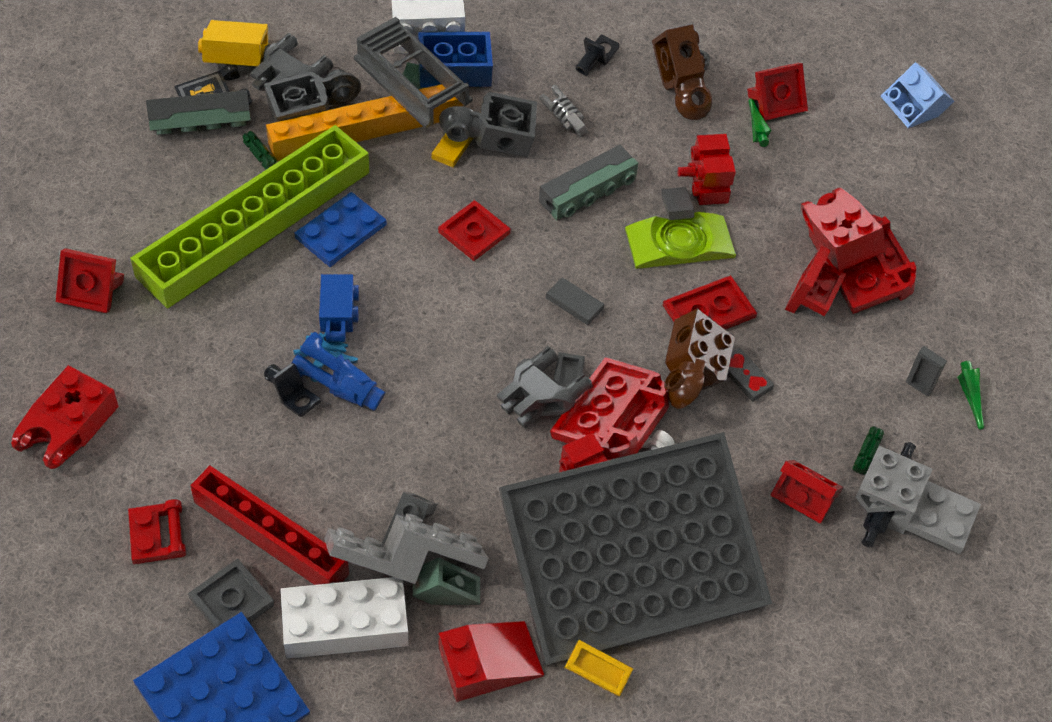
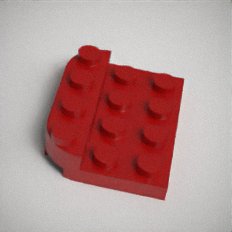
M872 215L883 227L886 252L841 271L846 275L839 290L853 314L896 297L902 301L914 292L917 270L915 262L909 261L890 229L891 222L885 216L881 218ZM809 230V237L818 251L819 247L815 244V239ZM827 258L825 263L835 268V266Z
M605 357L589 378L593 387L575 400L574 407L562 414L550 430L552 439L567 444L593 433L604 449V456L607 460H612L639 452L667 412L670 401L668 390L665 389L664 381L661 380L659 373Z

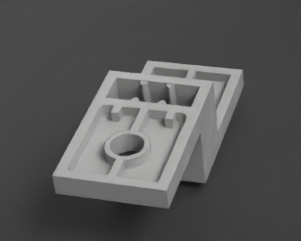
M406 514L405 517L396 515L384 547L380 541L374 538L365 537V540L354 537L353 532L340 527L337 528V531L328 528L324 538L330 556L414 584L417 581L428 551L482 569L485 568L489 559L483 551V547L476 542V537L461 532L460 536L450 533L448 527L438 523H434L433 526L424 524L421 518L412 514Z

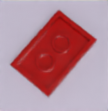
M731 275L663 301V307L673 322L675 319L696 309H699L725 330L757 317L756 310Z

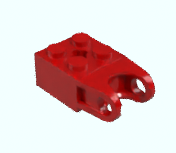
M834 189L832 191L834 201L827 205H815L809 201L801 203L803 218L815 239V244L819 248L822 245L831 250L827 258L838 271L886 252L883 227L857 199L844 189Z
M68 365L35 401L14 431L11 441L13 449L22 452L38 442H49L43 462L49 469L58 468L79 448L84 447L119 407L114 389Z

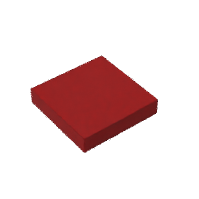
M475 200L438 227V233L473 261H476L506 238L511 231V228Z

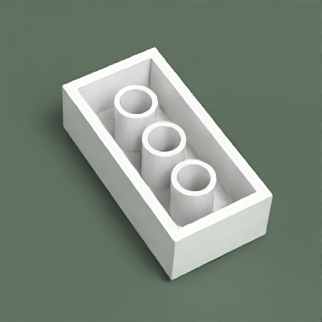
M390 577L281 588L283 642L286 659L409 646L402 579Z

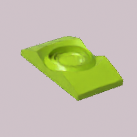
M695 212L693 218L669 220L654 216L625 227L636 269L736 257L728 228L722 215Z

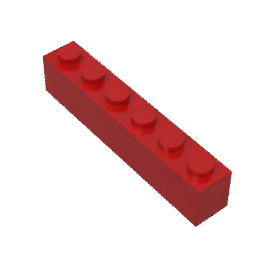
M211 465L190 485L195 504L312 584L339 583L349 576L348 561L330 556L325 542Z

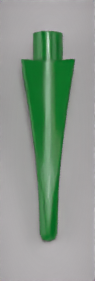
M750 98L748 103L751 112L753 143L759 142L761 147H766L769 144L768 136L772 130L761 116L754 100Z
M964 361L960 363L962 373L957 378L972 409L977 427L983 430L980 368L973 369L971 361Z

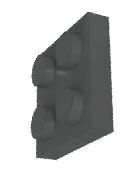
M236 559L188 593L190 600L214 629L240 612L244 614L250 623L274 606V600L239 559Z

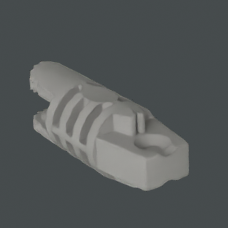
M553 85L551 87L552 92L558 98L551 102L549 97L543 93L539 96V99L567 130L573 128L582 137L588 132L585 124L581 121L584 119L583 114L556 85Z

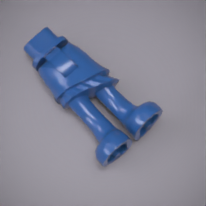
M313 332L305 340L300 351L333 370V375L325 372L298 354L292 363L297 366L300 377L305 375L329 388V393L334 394V397L358 404L360 407L365 405L375 411L385 392L376 387L377 383L353 365L349 359L345 360L342 354L336 358L322 347L323 338L321 335Z

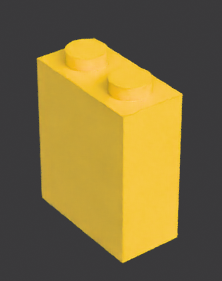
M211 20L208 27L203 30V37L199 38L198 52L202 53V61L207 63L259 66L264 59V48L268 45V24Z

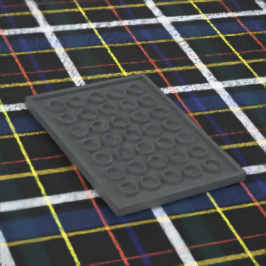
M724 432L498 488L544 665L569 659L578 640L600 651L772 604Z

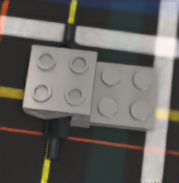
M905 442L901 454L878 446L856 495V499L868 512L863 524L867 531L861 543L865 547L872 548L878 533H884L888 527L901 534H904L905 530L961 554L981 504L929 482L928 479L933 469L912 460L911 457L916 449L913 443L908 442L907 444Z

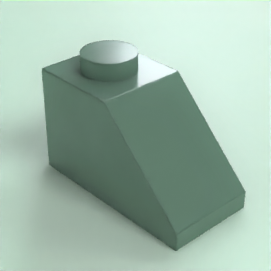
M436 558L423 564L416 583H413V597L431 605H479L480 577L441 558Z

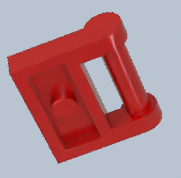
M171 499L163 504L128 509L133 565L186 556V545L182 543L180 522L182 502L180 500ZM168 515L170 545L162 548L160 516Z

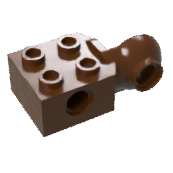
M693 24L666 30L652 40L662 84L666 90L675 89V105L678 112L684 118L699 120L707 116L713 102L711 92L706 87L704 81L705 59L700 54L698 32L694 30ZM693 94L698 97L699 105H696L693 102Z
M699 309L675 319L665 359V364L670 373L665 379L664 387L668 390V398L671 405L676 409H681L697 399L701 390L708 389L727 379L735 337Z

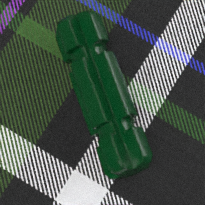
M249 131L242 136L243 143L248 148L250 147L249 150L260 163L263 162L261 165L265 170L276 164V158L269 154L270 151L260 139H257L258 137L253 131Z
M876 426L870 427L852 467L854 472L860 475L867 473L883 438L884 431Z

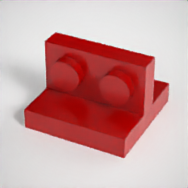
M798 62L755 72L756 87L748 88L747 91L749 98L758 100L759 111L764 120L808 111L803 63Z
M821 245L802 273L784 310L795 313L800 304L822 316L827 314L846 275L825 263L831 251L830 249Z
M66 248L61 250L55 302L108 313L111 309L113 290L121 286L124 280L123 273L115 272L116 259Z
M796 460L785 461L780 470L782 474L770 496L821 524L835 498L839 497L844 487Z

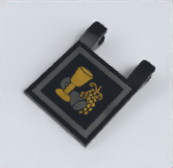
M227 64L220 71L174 87L179 97L230 92L225 80L237 79L240 77V74L237 71V65ZM241 89V90H239V91L247 90L249 105L252 104V100H251V98H250L249 90H248V89Z

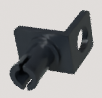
M602 34L595 42L585 37L583 41L586 53L575 66V69L579 73L588 76L597 61L606 65L620 47L619 43ZM601 44H609L611 46V50L608 53H606L605 47H603Z
M294 363L289 364L284 369L271 364L264 371L265 379L274 384L281 403L299 417L304 416L321 403L320 397L304 387L297 366ZM302 398L310 399L309 403L305 406L298 407L295 405Z

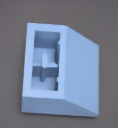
M916 62L881 95V98L907 128L939 117L955 102L931 74Z

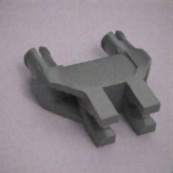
M287 33L285 37L276 43H269L265 46L264 61L251 72V77L256 79L252 82V86L260 91L265 87V83L311 71L322 77L328 70L333 68V62L330 58H326L325 55L311 66L297 60L288 52L298 45V41L295 36Z
M549 346L545 347L544 350L533 358L523 359L519 362L513 382L497 394L498 399L503 402L501 408L507 414L514 411L519 416L517 418L518 423L524 428L542 416L559 415L569 411L574 407L575 400L593 387L591 380L584 373H581L566 386L558 385L542 371L558 360L556 352Z

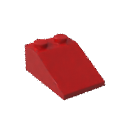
M525 621L470 624L439 633V651L456 702L544 677V672Z

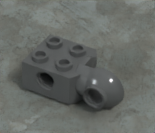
M340 69L329 73L327 78H322L311 71L264 84L268 106L274 122L329 110V105L351 102L361 91L360 80L353 74Z
M488 92L483 98L480 112L463 106L449 107L441 112L439 124L452 141L462 142L467 140L468 137L474 138L480 148L528 157L535 138L537 102Z

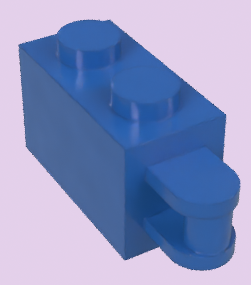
M321 274L319 321L320 331L326 332V342H346V332H353V323H358V306H354V301H359V285H354L353 274Z

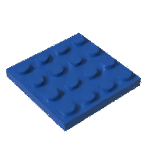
M242 612L133 680L159 722H298L310 714V710Z

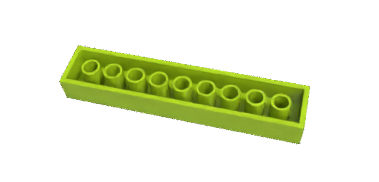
M334 125L132 256L130 259L135 278L167 309L369 174V153L339 127Z

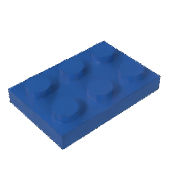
M350 192L297 230L294 235L295 239L331 267L385 227L387 222L383 216L353 192Z

